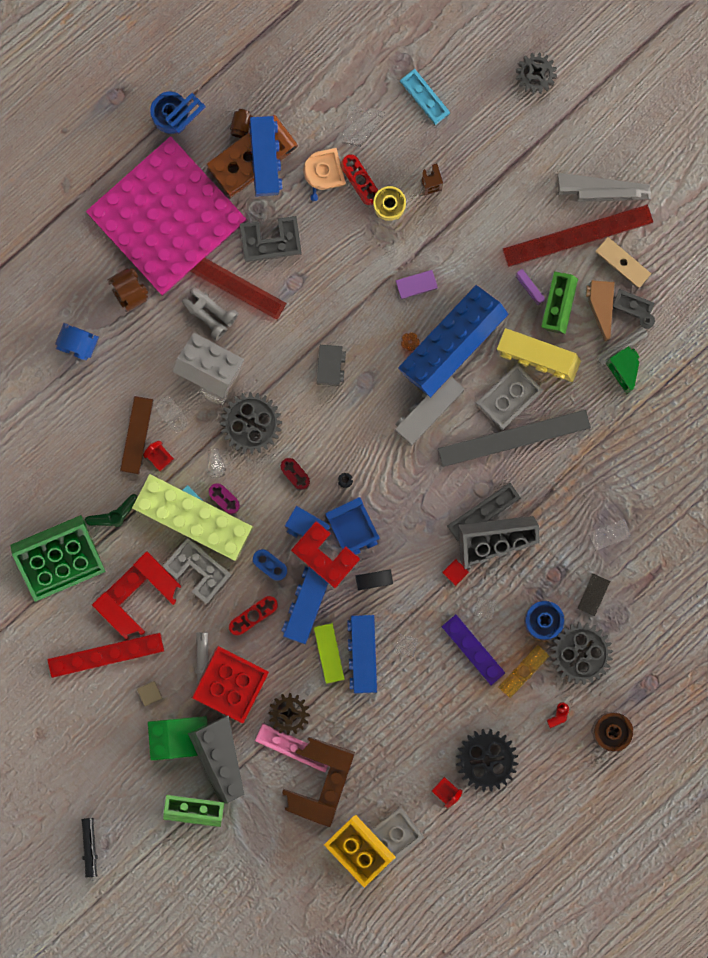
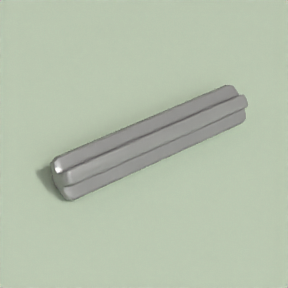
M640 327L599 354L597 360L601 365L605 364L611 357L626 347H631L646 337L647 331L644 327Z

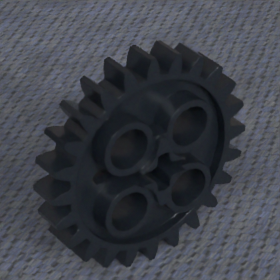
M482 729L481 735L474 731L475 737L472 738L467 735L469 741H462L464 748H458L462 752L461 755H456V758L461 759V762L456 763V766H462L458 773L465 774L462 780L469 779L468 786L475 783V790L479 786H482L483 792H485L486 787H489V790L493 792V786L500 790V783L507 786L505 779L512 780L513 778L510 776V773L517 772L513 769V766H517L519 763L514 762L513 759L517 758L518 755L512 753L516 750V747L510 748L512 740L505 742L507 736L503 735L500 738V731H497L495 735H493L492 729H489L488 734ZM493 744H498L501 748L500 752L496 755L490 752V747ZM473 747L481 748V755L479 757L471 755ZM485 755H488L489 758L504 757V760L490 761L488 766L484 762L470 764L472 760L485 759ZM496 763L503 765V771L500 774L493 772V766ZM476 766L484 768V774L480 777L474 775V768Z

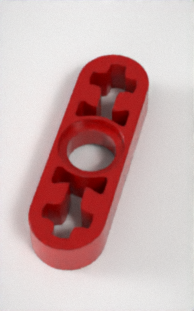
M352 154L345 156L341 161V169L363 203L373 205L374 197L379 190L359 159ZM348 161H353L354 164L352 165V167H347L346 164L348 163ZM356 169L359 170L354 175L351 174ZM357 175L365 178L363 185H359L356 182L355 178ZM369 185L367 190L365 189L364 191H362L363 188ZM368 192H369V194H372V193L374 194L373 199H372V198H370V199L367 198Z
M266 596L229 623L230 632L236 636L244 634L277 610V600L272 596ZM266 600H273V609L267 608L264 610L266 615L262 616V612L257 606L260 604L262 608L266 605ZM252 610H256L259 613L258 620L254 622L248 619V613ZM245 616V620L250 624V626L247 627L246 624H244L243 626H241V632H239L238 630L233 631V623H241L243 621L241 617Z

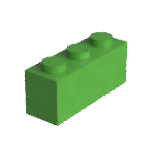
M554 271L541 326L543 329L566 334L578 278L575 276Z
M166 795L163 820L221 827L224 802Z

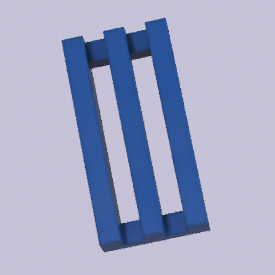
M191 93L165 118V121L179 134L206 106ZM191 100H193L194 102H193L191 105H189V106L172 122L171 120H172ZM196 105H199L179 127L176 126Z

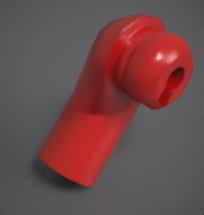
M559 703L555 716L546 720L550 729L566 722L569 713V706L566 703Z

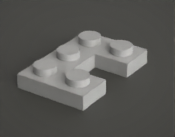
M186 538L163 566L176 579H179L190 565L202 574L204 578L192 592L206 604L232 575L189 538Z

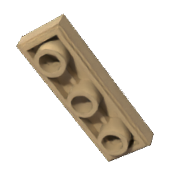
M609 237L595 251L638 289L652 274ZM620 261H625L626 266H622Z

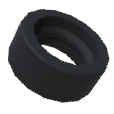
M391 569L355 576L358 591L393 585Z

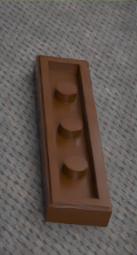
M134 396L120 468L121 472L140 474L153 399Z

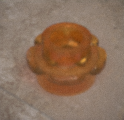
M405 333L402 336L401 346L404 349L414 351L419 346L420 340L415 333Z

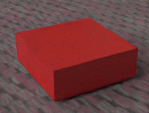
M455 559L442 573L456 586L469 571L464 569L463 565Z

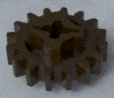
M289 693L288 698H285L284 694H281V700L275 698L276 705L270 704L273 711L268 712V715L273 716L269 722H275L273 728L279 727V733L281 734L285 730L287 735L290 734V731L297 734L298 728L303 731L302 724H308L305 717H310V714L305 712L309 709V706H303L305 700L299 701V695L292 698L291 693ZM286 702V706L282 710H277L282 703ZM293 702L298 704L302 711H297L293 707ZM287 709H291L292 713L298 715L291 716V719H287V716L284 715V713L287 712ZM276 717L282 718L285 721V726L281 725ZM301 718V721L292 727V722L295 719Z

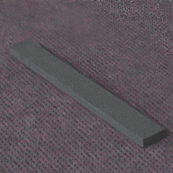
M586 410L441 447L438 448L442 466L446 467L590 429L591 426Z

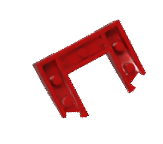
M148 551L92 604L126 640L128 639V634L138 631L140 635L145 633L120 606L148 579L174 605L176 599H173L176 587L181 588V585Z

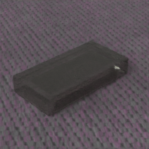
M592 574L577 609L595 616L610 581Z

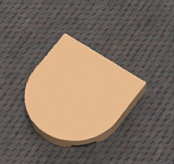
M337 148L315 152L306 160L303 173L306 181L312 187L326 190L346 185Z

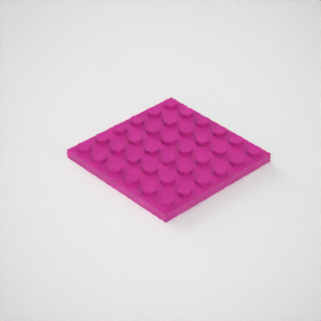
M171 136L86 211L91 219L162 296L240 228L241 223L247 221L243 214Z

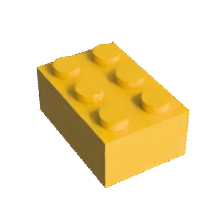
M357 815L353 816L324 844L364 888L396 858Z

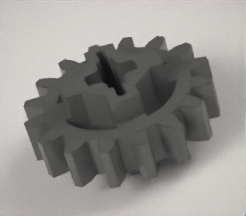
M540 52L537 57L533 53H531L530 58L524 56V62L519 61L518 63L521 68L516 69V73L520 74L516 76V80H521L519 86H526L525 92L531 89L533 95L536 90H538L539 94H542L543 89L549 91V85L553 86L555 83L552 79L557 78V74L553 73L557 70V67H552L554 61L548 62V55L542 58ZM525 67H527L529 72L526 76H524ZM539 71L540 75H533V72ZM547 71H549L548 80H546V77L544 76V74Z

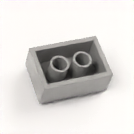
M193 333L179 354L173 372L224 398L238 376L244 359Z

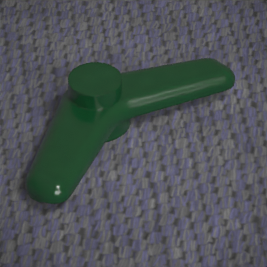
M132 494L116 510L111 511L109 514L87 516L85 522L89 526L119 527L132 510L138 497L136 494Z

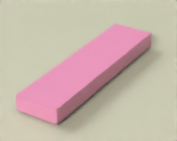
M264 723L262 724L255 739L256 742L322 772H326L327 765L295 753L298 747L303 750L308 743L284 732L280 734L279 730Z

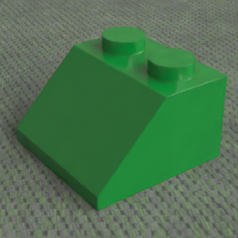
M629 346L606 362V365L626 395L635 388L639 367V355L634 348L631 349Z

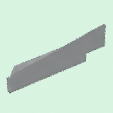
M564 173L558 174V195L577 194L578 202L651 200L649 184Z

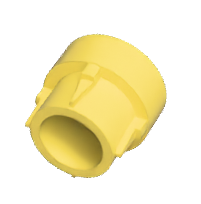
M393 186L381 188L376 193L373 202L376 215L388 221L399 219L406 208V198L403 192ZM387 199H392L395 202V206L388 208L384 202Z

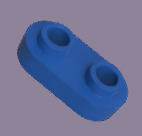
M261 549L253 555L255 566L270 578L280 581L286 577V565L270 552ZM265 556L266 562L261 563L259 557ZM277 567L281 568V574L279 575L274 573V569Z

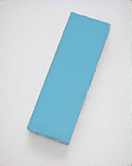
M415 69L400 80V83L435 125L450 114V111Z

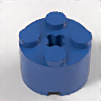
M171 91L163 92L151 104L150 113L158 130L167 134L177 133L165 121V118L168 116L169 110L174 111L185 100L178 93ZM188 104L171 120L172 122L188 107ZM190 112L176 125L177 127L190 116Z
M63 323L55 342L57 345L56 349L65 353L75 352V357L87 360L92 357L99 336H93L92 333Z
M537 602L530 606L525 614V628L536 639H552L559 635L563 629L564 614L561 608L553 602ZM541 616H542V617H546V616L548 617V619H547L548 625H546V624H542V625H541V624H540V622H541L540 617H541Z

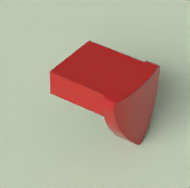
M156 441L147 447L143 457L145 459L148 458L161 472L174 458L162 446L163 443L161 441Z
M445 777L431 790L445 803L444 806L446 808L453 806L463 793L461 789L458 790Z

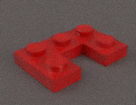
M316 521L291 551L332 587L336 588L359 562L360 558L345 546L332 561L318 549L331 533Z

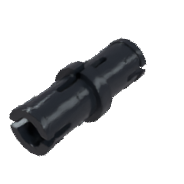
M349 473L340 474L338 484L342 488L350 487L353 483V480H351L352 476ZM347 478L349 481L344 483L342 479Z

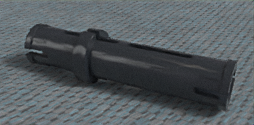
M94 818L81 819L84 846L82 860L85 862V877L98 876Z

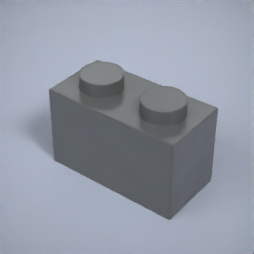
M320 344L317 385L340 386V382H344L345 370H341V363H345L346 351H342L343 346Z

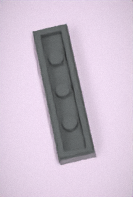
M508 483L447 525L455 539L459 541L458 525L487 522L521 499L512 484Z

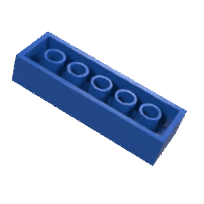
M475 285L405 359L398 369L411 383L431 398L509 315L498 300Z

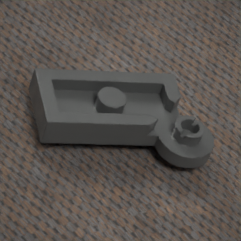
M618 290L613 303L614 309L639 318L641 327L645 329H650L655 324V318L650 314L655 304L654 302L624 290Z

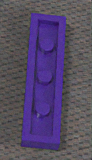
M456 614L441 626L490 685L494 684L505 674L504 670Z

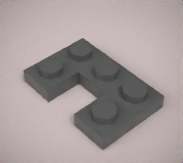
M297 216L278 218L280 237L261 240L259 221L241 223L240 229L245 262L302 255Z

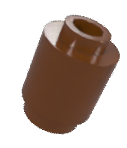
M239 109L234 111L230 126V134L232 136L242 138L248 134L250 128L249 120L250 117H253L249 114L248 110Z

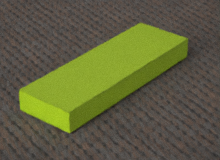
M333 623L314 627L326 684L345 680Z

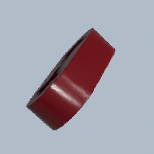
M284 459L280 465L283 474L296 489H307L310 484V478L294 459ZM286 462L289 464L294 463V474L290 470H284ZM297 474L300 478H306L305 486H298L296 484L298 482L295 477Z

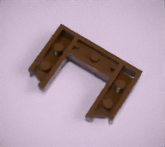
M308 737L307 740L310 743L303 750L298 747L295 753L330 766L319 800L283 789L282 794L283 796L287 795L288 807H285V810L318 824L331 827L355 752Z

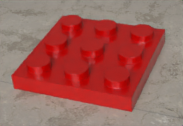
M217 646L191 698L243 724L269 671Z

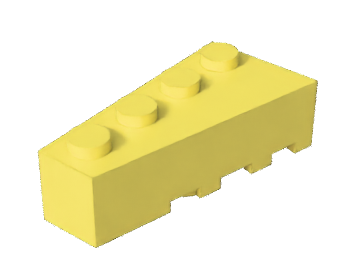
M505 328L497 347L498 352L501 353L500 356L505 359H516L518 363L524 366L531 365L541 372H548L558 378L571 382L574 381L581 360L574 352Z

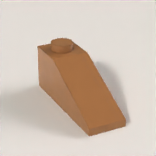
M592 280L590 285L586 286V297H589V305L604 341H609L611 337L615 282Z

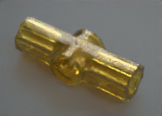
M537 645L498 688L511 698L550 656ZM522 666H526L529 669V674L526 677L519 675V669Z

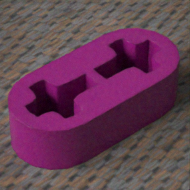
M219 483L210 486L209 496L228 514L238 512L240 503L231 492ZM213 488H222L221 493L225 497L223 499L218 495L214 497ZM226 498L230 502L236 501V508L234 510L232 508L227 509L228 504L224 501Z

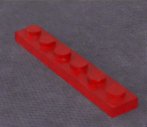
M156 633L50 658L47 661L51 678L165 652L161 633Z

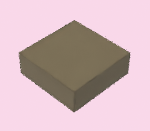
M155 681L137 689L145 707L163 699Z

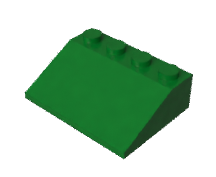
M82 515L10 545L12 556L35 602L106 572Z

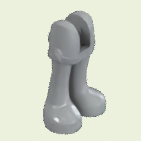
M192 288L190 292L199 300L193 304L192 301L184 297L182 303L191 315L197 316L212 330L211 337L217 341L226 333L227 328L212 318L203 308L209 309L228 327H231L239 313L235 310L225 311L215 304L206 292L204 293L196 288Z

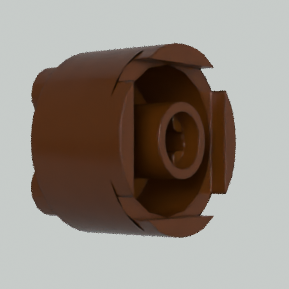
M133 267L131 269L126 268L107 279L109 285L112 284L114 286L112 292L122 308L125 307L126 312L146 302V298H148V291L144 284H139L138 275Z
M608 712L596 719L592 727V734L595 742L601 748L613 752L621 751L632 740L633 726L626 716L620 713ZM610 727L617 729L615 737L608 734Z

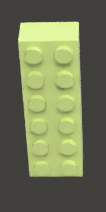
M149 474L132 509L234 561H237L254 528L248 523Z

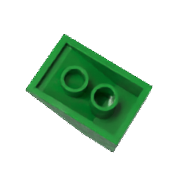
M207 716L148 721L151 761L198 756L188 733L206 725Z

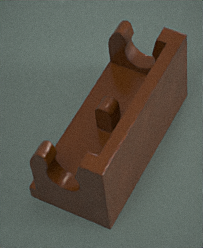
M436 163L432 165L431 175L427 176L426 170H423L421 182L424 196L442 191L443 180Z

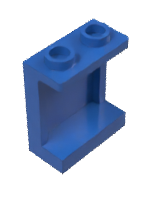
M360 497L325 513L342 550L346 546L357 555L361 553L359 549L365 546L369 549L378 544L377 540L380 537Z

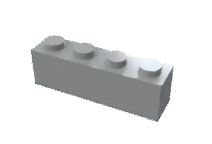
M450 376L431 398L424 393L421 396L423 400L419 405L415 403L408 410L410 414L406 418L402 416L397 421L395 431L413 446L465 389Z

